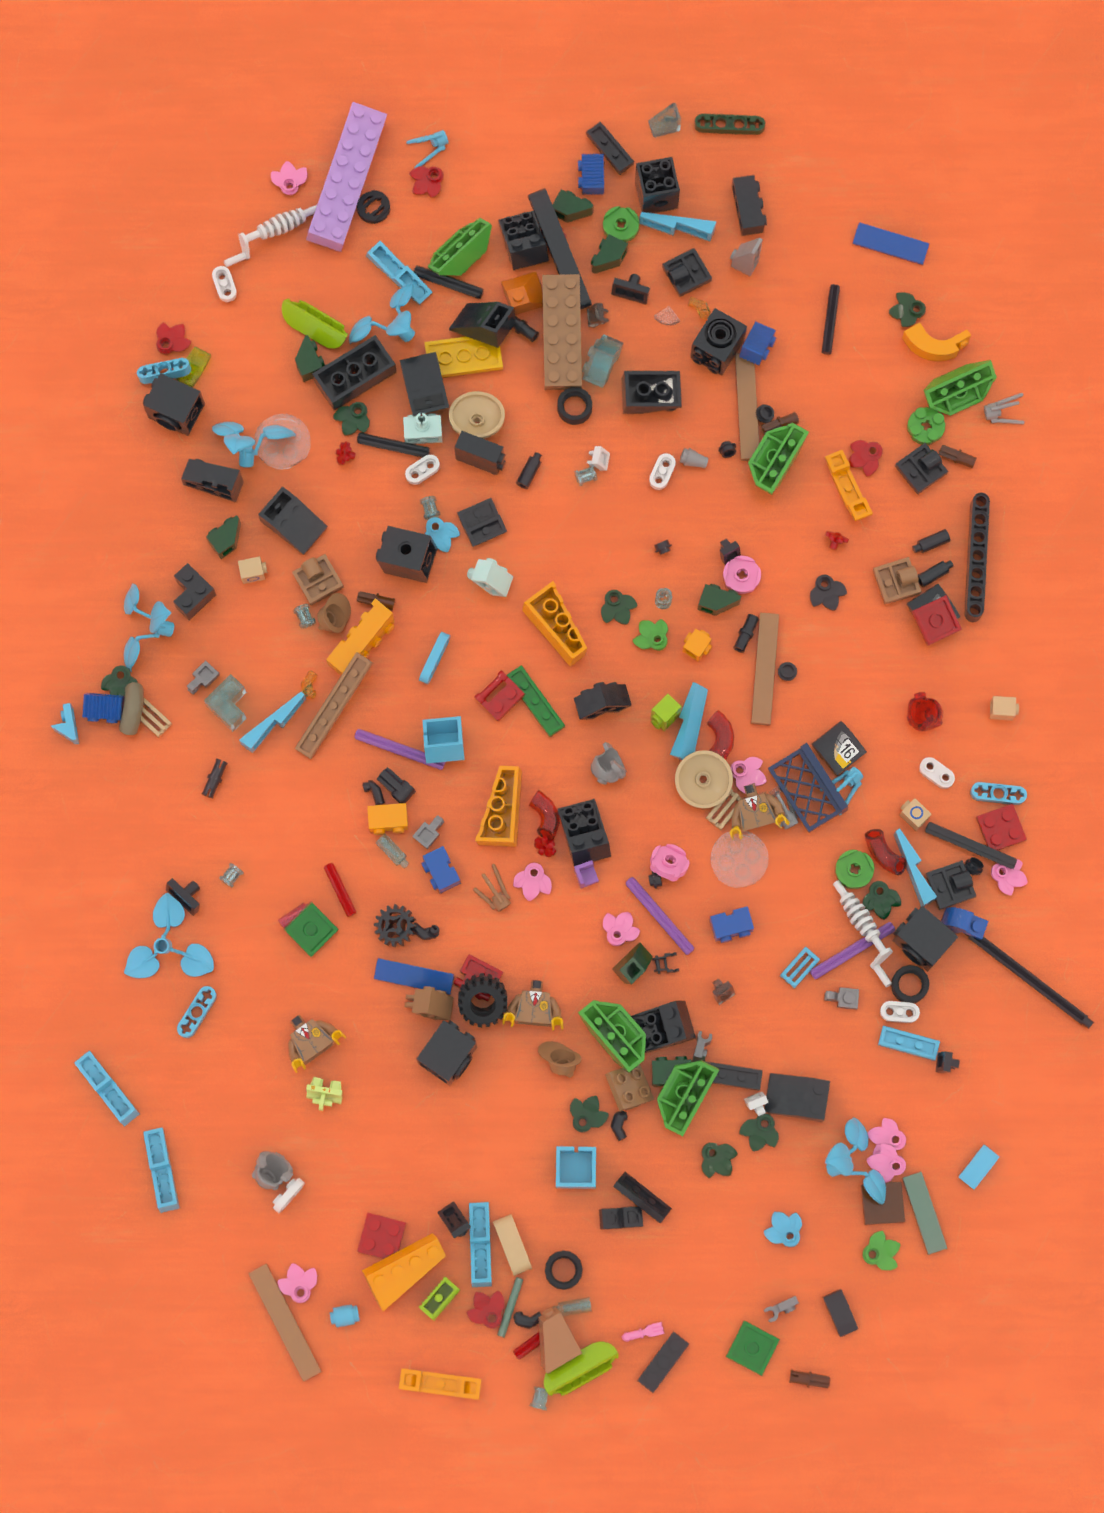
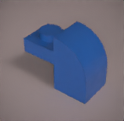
M956 907L946 908L941 920L952 932L956 934L965 933L979 940L983 939L988 924L987 920L975 916L973 912Z

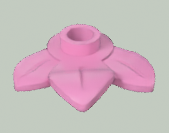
M289 161L284 163L280 172H271L272 182L280 187L281 191L286 195L295 194L299 186L307 179L306 167L296 170ZM288 185L293 186L291 189L286 188Z
M749 757L745 761H735L731 765L732 775L736 779V787L741 792L745 793L744 786L755 783V786H760L766 783L765 775L759 770L763 762L761 759ZM739 767L742 768L743 773H737L736 769Z
M1017 859L1013 869L998 863L992 867L991 876L998 882V887L1004 894L1011 896L1014 887H1022L1028 883L1025 874L1020 871L1023 864L1022 861ZM999 869L1003 871V875L999 873Z
M538 863L528 864L525 871L517 873L514 877L513 886L517 888L522 887L523 894L528 901L533 900L540 891L545 894H550L551 880L544 874L543 867ZM532 869L538 871L536 876L531 875L530 871Z
M623 912L617 917L609 913L605 915L603 929L607 932V940L611 945L620 946L625 941H634L638 937L640 930L632 927L633 918L629 912ZM618 934L620 937L615 938L613 935Z
M883 1118L882 1127H875L867 1132L870 1140L877 1144L873 1155L880 1153L881 1144H889L896 1150H900L906 1145V1136L899 1131L897 1123L891 1119ZM897 1136L899 1137V1142L895 1144L893 1143V1138Z
M881 1144L880 1153L871 1155L866 1159L868 1165L882 1175L885 1183L891 1181L894 1175L902 1174L906 1169L905 1160L898 1156L896 1149L889 1144ZM897 1162L900 1164V1167L894 1169L892 1164Z
M292 1263L288 1269L287 1278L278 1280L279 1289L283 1294L290 1295L295 1302L304 1303L310 1297V1290L317 1283V1272L315 1268L304 1272L301 1267ZM299 1289L304 1290V1295L302 1297H299L297 1295V1291Z

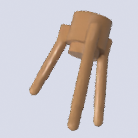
M492 864L502 893L497 892L484 873L482 877L494 894L491 898L493 902L477 888L473 890L493 910L497 909L500 912L511 904L509 901L511 897L505 889L496 865Z

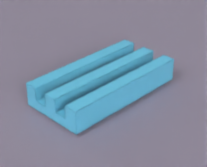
M805 946L781 973L780 977L795 989L820 959ZM805 953H807L808 956L805 958V960L788 977L786 974L799 961V959ZM811 958H813L814 961L801 974V976L795 982H793L792 979L806 965V963Z

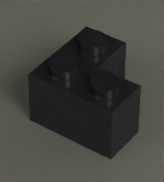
M188 563L174 575L176 582L185 590L173 601L174 605L190 620L216 596L215 590Z
M604 682L596 683L593 685L594 688L583 690L580 692L581 695L574 698L580 720L594 719L604 713L620 712L632 706L626 684H617V682L609 684Z

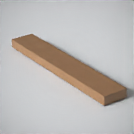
M735 353L741 461H749L759 445L758 419L756 417L755 364L740 358V353Z
M760 613L751 724L768 726L771 724L779 614Z
M356 652L295 747L296 750L310 759L313 758L371 668L372 661Z
M265 1264L248 1273L303 1382L322 1372L268 1265Z

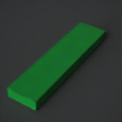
M522 665L507 674L526 694L522 698L523 702L549 738L565 728V724Z

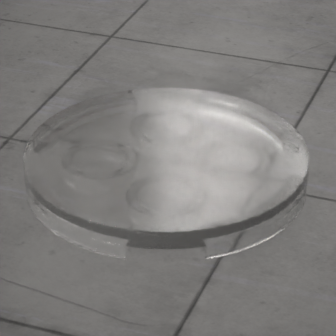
M277 414L267 418L259 425L254 438L255 447L260 435L264 433L263 428L267 426H284L296 434V437L268 439L264 437L258 449V456L265 464L276 469H288L306 458L310 450L311 439L306 425L300 419L288 414Z
M749 831L742 832L743 838L741 840L739 834H735L734 840H732L730 832H727L718 838L712 848L710 861L714 874L722 883L730 887L740 888L753 885L766 872L769 860L767 848L757 835Z

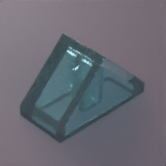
M672 103L648 120L653 137L680 131L681 117L676 103Z

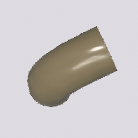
M137 682L129 683L125 687L124 707L119 730L126 735H135L141 720L144 688Z

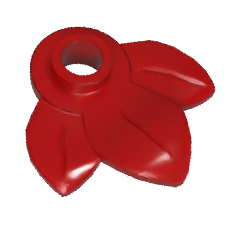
M420 166L409 172V175L416 180L413 186L414 194L423 195L428 192L431 198L439 194L441 190L440 183L444 177L440 168L431 167L428 169ZM432 175L438 176L437 178H431Z
M163 322L156 330L158 337L156 347L162 354H169L172 351L182 352L191 344L189 339L184 338V324L169 328ZM164 344H169L167 348H163Z
M855 441L850 445L854 451L849 459L850 467H863L865 475L870 476L879 467L878 459L882 456L883 449L877 442ZM871 448H876L875 454H870Z
M496 1291L490 1298L484 1293L476 1292L474 1295L475 1308L467 1312L469 1319L475 1324H484L491 1329L498 1327L502 1321L501 1312L505 1307L502 1294ZM489 1315H495L496 1320L494 1322H489Z

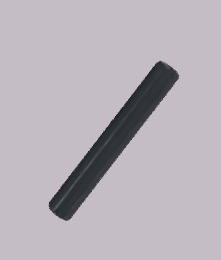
M418 265L414 269V273L419 278L478 299L483 295V288L447 275H439L430 269Z
M835 284L830 285L822 353L830 355L832 352L840 286Z
M361 432L357 436V443L418 457L430 454L429 447Z

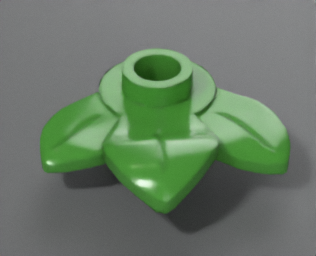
M662 619L655 624L649 620L640 621L639 632L641 635L632 640L637 647L643 650L649 648L657 651L663 650L668 643L666 636L668 626Z
M879 1231L870 1237L869 1245L863 1249L862 1257L866 1263L876 1264L881 1270H893L898 1265L892 1257L895 1256L901 1245L894 1240H885L884 1231ZM870 1251L875 1252V1258L869 1257Z

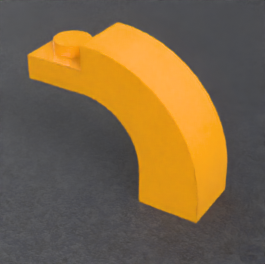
M918 323L905 330L902 339L913 353L923 359L947 361L957 357L959 349L969 344L971 334L968 330H965L948 340H937L929 336L921 323Z

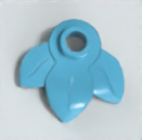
M438 517L430 518L426 523L427 531L425 534L432 537L439 550L447 553L451 547V538L460 536L458 528L453 523L443 522ZM433 523H437L439 525L438 530L432 529Z
M774 1212L772 1215L773 1227L764 1230L765 1237L774 1244L783 1243L787 1247L796 1246L800 1242L799 1231L802 1227L800 1216L794 1213L788 1217L782 1212ZM788 1234L794 1235L792 1239H787Z

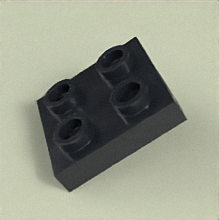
M695 248L662 264L663 270L679 297L712 281L710 273Z
M926 443L895 464L897 470L917 495L948 473V470L942 464L939 454L935 450H931Z
M963 860L925 874L931 889L937 896L935 900L939 910L976 898L972 877L969 871L966 870Z

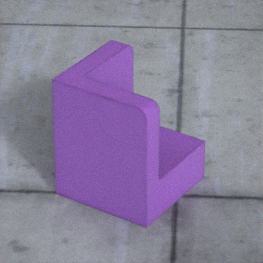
M592 860L574 866V872L580 888L599 882Z

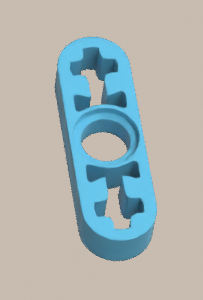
M178 358L141 366L137 370V376L142 384H149L155 378H158L162 369H168V371L161 374L174 379L188 375L191 372V366L186 358Z
M444 632L439 634L420 674L419 681L426 684L430 683L451 635Z
M977 782L970 790V795L974 800L1020 805L1027 798V792L1021 786ZM981 787V791L987 792L988 788H991L989 792L990 797H987L988 793H982L981 796H978V793L974 790ZM1001 789L1004 792L1003 798H996L993 791ZM1008 790H1010L1009 794H1015L1019 791V794L1023 795L1019 800H1016V796H1009V800L1006 799Z
M205 986L199 990L180 1020L177 1031L183 1038H191L195 1034L216 1001L217 994L212 987ZM211 991L212 998H207L204 1002L207 1005L206 1008L202 1004L197 1003L198 1000L201 1002L204 1000V992L208 993ZM195 1007H200L203 1011L202 1015L198 1018L192 1016V1010ZM189 1016L193 1021H196L197 1023L194 1025V1023L192 1022L189 1026L191 1032H186L185 1034H183L184 1030L182 1029V1026H187L190 1021L187 1020V1017Z

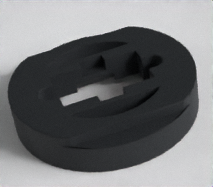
M372 190L367 192L358 200V214L367 223H380L390 213L389 199L380 191ZM376 199L378 201L382 200L381 205L376 211L374 210L371 214L369 212L366 213V208Z

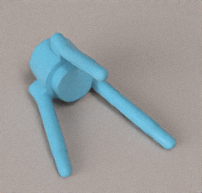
M444 130L406 141L407 144L430 140L433 147H438L414 168L424 165L440 151L445 150L444 145L448 144V138Z
M852 767L849 771L846 770L843 774L832 780L833 784L842 779L844 780L836 789L837 792L846 785L850 787L854 785L845 800L847 805L856 790L862 785L860 781L864 778L863 774L856 767Z

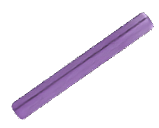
M357 729L355 733V739L426 764L425 752L361 729ZM445 762L427 763L426 765L442 770Z
M634 877L628 879L625 883L626 886L686 955L690 954L694 950L693 945Z
M891 922L878 928L880 931L879 939L881 940L895 931V927ZM865 937L811 969L810 974L814 979H818L872 946L873 942H867Z

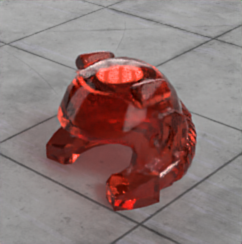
M926 692L914 694L915 697L910 699L908 704L907 720L909 725L921 732L941 726L943 723V709L940 703L933 698H926Z

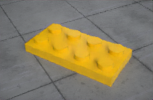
M469 337L425 342L426 354L432 352L437 354L442 378L503 370L500 346L497 348Z

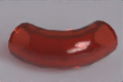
M718 710L707 722V725L715 733V743L709 751L719 754L726 760L733 749L735 735L730 721Z
M538 790L528 806L538 812L541 822L537 829L539 836H546L548 840H553L560 824L559 812L554 802Z
M872 829L865 833V841L874 860L886 871L894 875H901L906 869V859L895 854L889 848L882 830Z

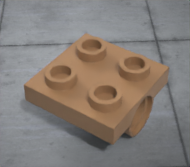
M326 554L317 559L310 558L306 560L300 568L292 572L310 605L344 588Z
M909 557L873 568L884 604L921 594L918 574L915 567L912 566Z
M640 1064L630 1073L621 1068L605 1074L619 1111L630 1110L654 1100Z

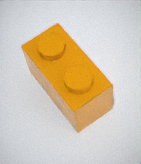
M406 803L367 806L370 833L383 835L385 831L404 833V830H408Z

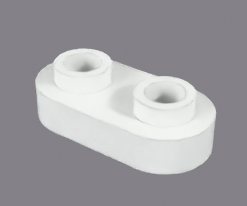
M225 266L216 267L212 272V278L219 298L224 302H231L237 296L231 273ZM220 276H225L224 279H219ZM226 292H231L230 295H225Z
M665 453L660 455L651 472L649 483L656 490H662L667 486L674 471L676 461L671 454ZM666 462V463L669 464V466H668V467H664V466H663V463ZM656 479H661L662 482H661V483H656L655 480H656Z
M434 455L424 456L406 469V480L412 485L422 483L438 472L440 468L439 459ZM428 464H433L434 467H433V468H428L427 465H428ZM418 474V477L412 478V475Z
M927 757L920 763V773L939 788L948 789L953 785L955 781L954 773L936 759ZM931 764L933 769H928L926 765ZM943 775L948 776L949 780H948V781H944V780L942 779V776H943Z
M887 1001L881 1006L880 1015L885 1021L913 1023L918 1019L920 1010L914 1003ZM886 1009H892L893 1014L888 1015ZM907 1010L912 1011L911 1017L906 1015Z
M293 1178L286 1186L288 1190L283 1195L280 1193L274 1199L273 1203L275 1205L273 1209L281 1213L303 1188L305 1182L300 1178L297 1180Z

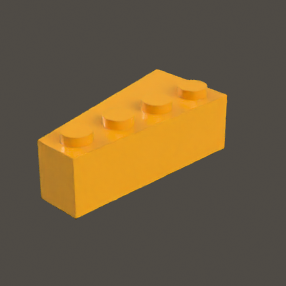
M552 581L526 600L522 611L571 667L585 656L587 647L577 627H575L572 617L556 589L554 581Z
M376 598L371 603L374 607L370 612L365 611L362 614L358 627H352L346 636L348 639L346 641L342 640L326 659L327 664L340 675L343 674L356 652L368 658L370 654L368 652L373 647L376 648L381 643V638L384 634H389L395 626L393 625L395 623L393 612Z
M499 766L492 793L486 806L485 815L482 818L481 827L475 839L478 845L517 847L522 771L519 766Z
M432 1233L362 1270V1273L379 1307L384 1311L446 1255L438 1238Z

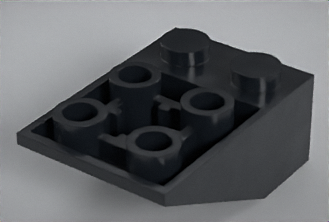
M534 211L498 220L513 270L549 261L546 242Z
M500 302L467 303L449 330L498 348L516 323L514 307Z
M436 352L400 360L413 416L419 413L449 408Z
M283 486L258 514L263 524L303 555L328 527Z
M595 799L558 809L574 866L591 860L597 861L611 857L609 841ZM576 806H582V809L577 810ZM578 814V816H580V818H579V820L576 822V821L574 820V818H575L576 815Z
M673 1001L631 1016L646 1033L645 1053L696 1038L685 1001Z

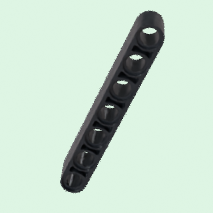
M546 189L528 194L530 204L559 275L580 274ZM580 275V310L592 306V303Z
M982 492L977 493L973 497L970 505L964 610L965 618L969 622H977L981 618L985 603L990 499L987 494ZM976 501H982L984 506H978ZM975 519H981L983 524H977ZM974 537H980L982 542H976ZM973 555H980L981 560H975ZM972 573H979L981 578H974ZM972 590L978 591L979 594H980V596H978V597L973 596V595L971 594V591H972ZM974 608L978 610L979 614H972L970 612V609Z

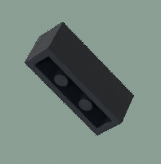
M754 175L733 178L732 191L741 235L763 233L764 226L767 225V219L765 214L762 215L763 200L758 195V192H760L759 181H755Z

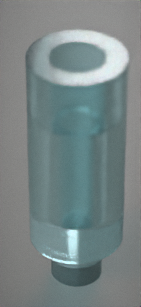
M387 834L382 835L376 841V844L396 866L400 864L403 868H406L409 865V862L405 859L407 856Z
M590 1297L558 1302V1306L551 1307H556L562 1316L592 1312Z

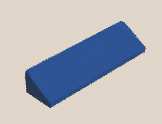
M864 223L858 224L852 243L923 265L929 247L927 242Z
M378 958L374 979L423 989L424 986L434 987L435 990L446 991V994L450 995L454 974Z

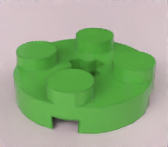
M620 206L608 210L603 220L605 235L608 236L610 234L624 242L632 240L639 231V218L636 212L631 208H620ZM618 221H620L621 223L625 222L623 228L617 227Z
M920 407L911 414L908 420V433H910L911 438L916 443L930 445L940 440L945 431L944 416L935 409ZM927 422L931 428L924 430V426L921 424Z
M858 850L844 852L835 865L837 879L848 889L862 888L873 877V860L868 854ZM854 864L855 867H860L858 874L850 872L851 865Z

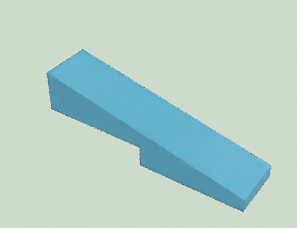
M641 212L639 224L673 236L675 231L679 230L707 241H711L716 228V221Z
M381 241L367 252L366 257L400 288L409 284L414 285L411 298L418 305L432 294V291Z
M694 682L679 718L683 719V723L670 755L680 760L695 752L708 689Z
M300 692L239 739L240 744L253 753L276 724L282 728L287 724L306 700L305 694Z
M898 829L894 833L896 843L921 907H925L933 902L937 896L917 868V865L922 860L901 829Z
M90 1050L74 1062L124 1127L140 1115Z
M161 1127L145 1131L143 1134L158 1210L160 1213L179 1209L180 1206L164 1129Z
M489 1202L469 1203L472 1287H492Z

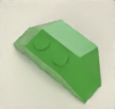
M478 218L475 222L460 228L433 253L428 268L439 275L461 276L487 251L492 228L491 223Z
M991 360L970 363L933 379L923 391L930 408L951 416L983 401L997 377Z
M791 423L766 432L748 462L755 486L770 494L774 493L798 456L809 431Z
M593 1000L578 1012L594 1038L611 1058L628 1073L644 1061L646 1033L621 1004Z
M702 1060L674 1066L657 1097L665 1128L681 1136L685 1134L718 1074V1068Z

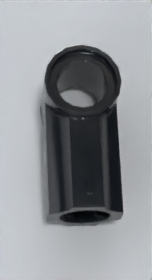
M388 767L377 778V781L391 792L392 797L400 804L406 803L416 792L407 781L400 779Z

